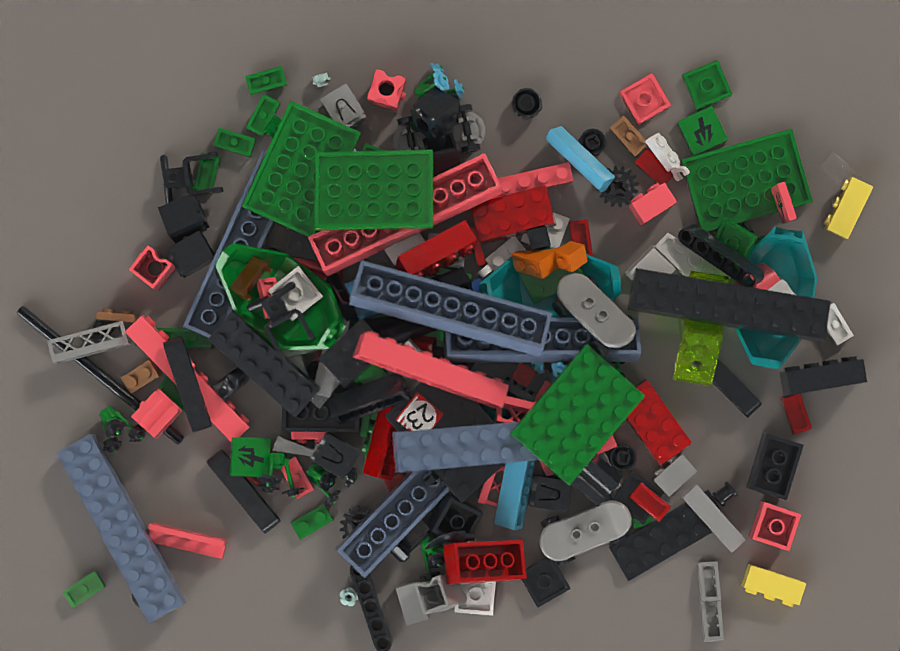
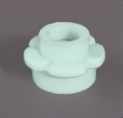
M327 72L313 76V85L317 84V87L328 85V80L331 77H328Z
M348 587L340 592V601L343 605L353 606L356 604L358 595L354 588Z

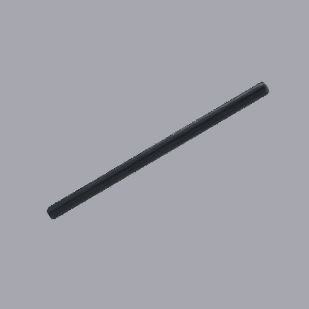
M22 306L18 309L17 315L48 340L61 337L26 307ZM62 342L54 343L61 351H64L67 346ZM87 357L74 359L77 364L135 411L139 409L141 401ZM171 425L163 432L176 444H180L184 439V436Z

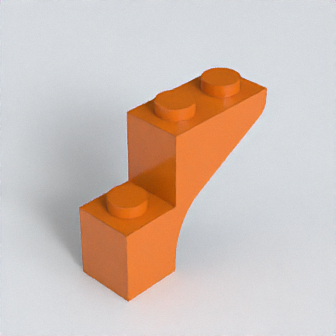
M569 241L554 249L516 251L511 254L515 271L540 279H544L558 268L574 272L588 262L585 246L573 241Z

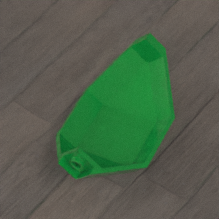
M232 243L222 251L216 263V268L233 310L271 344L272 342L265 331V324L271 320L270 318L265 319L263 308L261 307L252 312L247 310V305L260 300L256 284L248 294V296L252 297L250 301L242 299L230 288L252 257L265 261L268 264L267 267L273 269L271 273L265 271L260 279L276 277V281L279 282L299 266L323 296L302 313L309 328L316 337L315 340H310L299 317L293 321L288 319L270 328L282 351L329 349L339 339L346 325L332 288L327 282L287 253Z

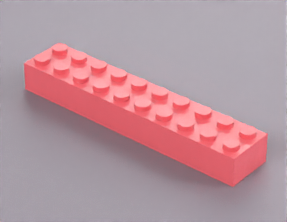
M485 153L433 177V226L503 193L502 187ZM428 228L322 230L309 236L308 239L324 273L328 277Z

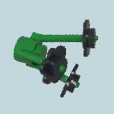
M269 453L268 475L263 474L259 476L258 480H261L262 484L257 486L262 488V491L267 494L273 493L274 490H280L279 487L274 486L276 483H280L281 480L272 476L273 469L281 470L285 466L290 490L282 492V495L288 494V497L293 498L299 495V491L304 490V487L294 489L289 459L285 458L284 453Z
M314 462L309 466L307 475L311 477V481L327 496L323 505H332L339 499L338 495L341 492L336 490L330 494L328 491L335 485L337 476L330 471L327 473V469ZM352 467L345 477L347 478L345 486L348 488L357 480L355 467Z
M435 536L426 537L421 542L422 548L420 550L424 557L427 574L419 577L420 579L424 578L425 581H431L433 577L440 575V572L431 573L430 568H439L445 562L442 544L427 550L424 549L435 539ZM439 549L442 552V554L440 555L436 554L439 551ZM427 553H428L429 556L432 555L431 559H429V560H428Z

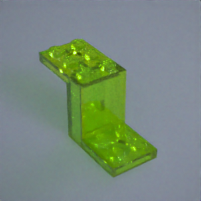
M690 270L689 277L729 283L728 276ZM679 319L681 343L673 380L712 386L724 336L723 326ZM699 361L701 365L694 368L691 366V363Z

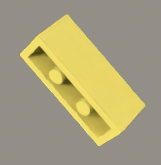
M849 177L848 180L845 179L841 186L843 191L840 197L837 196L832 204V207H834L833 212L828 214L824 221L826 225L824 229L839 237L848 239L873 186L854 177Z
M748 563L741 586L746 588L745 592L754 595L759 592L764 594L766 599L775 601V598L782 600V604L793 607L794 604L800 605L807 583Z

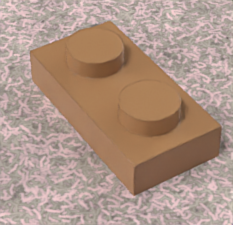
M625 116L609 128L634 157L648 146L645 142L646 139Z
M102 308V312H96V319L134 323L138 320V315H133V311L122 310L120 314L114 313V309Z
M149 359L121 379L129 393L133 394L160 377L162 373L157 365Z

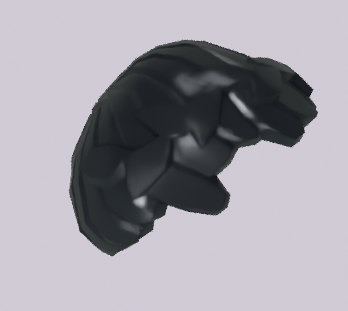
M523 88L513 96L512 107L517 116L524 119L533 118L542 110V99L535 90Z

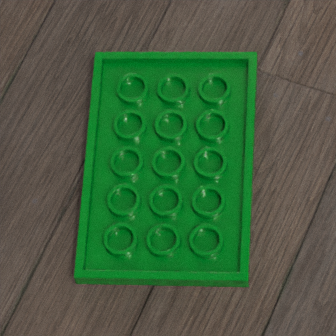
M290 100L242 207L307 237L316 234V152H353L362 133Z
M792 129L681 160L682 166L687 167L690 171L685 178L699 227L707 232L719 229L724 218L738 224L777 213L778 209L771 187L778 183H786L794 208L813 202Z
M433 150L316 152L315 230L433 228Z
M585 344L510 434L567 485H571L645 395L594 349Z

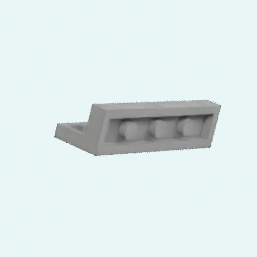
M119 321L47 340L52 363L59 364L131 345L130 339L125 333L124 322ZM120 326L123 337L114 339L109 336L112 328ZM100 332L105 335L100 343L95 344L90 341L93 333ZM81 337L86 340L81 348L77 349L71 346L75 338ZM62 342L67 345L62 353L55 354L54 343Z

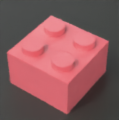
M656 183L646 190V195L640 193L631 200L632 204L628 208L640 226L677 203L665 183L661 185Z
M760 501L749 538L790 551L801 514Z

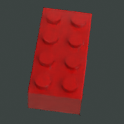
M545 185L490 199L471 208L478 239L483 245L526 234L528 230L544 226L547 228L557 226L548 188Z
M466 220L399 255L395 267L398 271L420 277L432 276L439 272V268L444 265L445 267L453 265L456 262L455 259L459 257L466 258L471 255L477 239Z
M644 380L635 387L645 397L629 414L626 420L655 461L662 465L692 444V442L649 381Z
M523 540L465 542L443 546L447 585L527 579Z

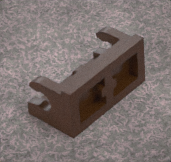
M252 257L230 288L242 299L250 301L252 297L248 296L249 292L265 271L271 273L273 269L267 267L268 264L265 261Z

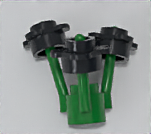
M107 407L99 413L102 419L100 423L104 427L107 440L103 442V452L115 453L119 450V447L122 446V441L118 440V436L122 435L123 428L126 426L131 430L128 434L131 438L130 442H140L144 439L146 430L139 424L133 427L119 411H114L112 407Z

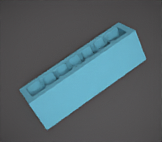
M562 126L551 129L548 132L546 141L600 192H604L615 176Z
M536 460L506 463L494 520L495 525L512 530L523 528Z

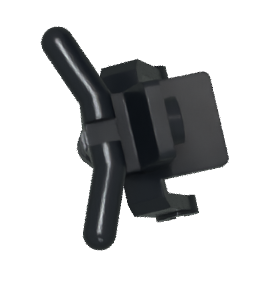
M218 152L186 157L183 160L182 167L169 168L167 156L161 155L160 163L166 204L173 201L172 188L180 189V187H185L188 194H195V196L224 192L223 187L193 191L190 162L219 157Z
M289 282L273 292L269 298L266 296L247 305L249 312L261 307L265 309L271 320L265 324V331L279 358H282L284 354L270 328L290 319L292 315H298L310 340L316 339L301 311L295 308L289 311L285 301L281 298L296 287L294 282Z

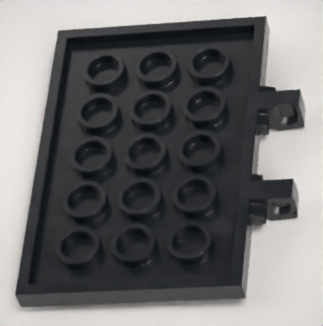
M422 382L409 392L411 399L418 392L444 413L433 429L496 424L477 402ZM409 401L395 405L384 415L398 432L409 431L396 421V418ZM505 463L429 470L431 473L422 481L428 487L435 481L438 484L442 481L456 498L463 503Z

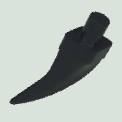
M465 530L447 533L431 541L424 549L427 550L443 543L474 541L475 534L466 533Z

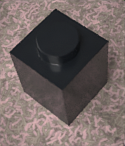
M546 226L527 231L531 250L550 248L551 243Z

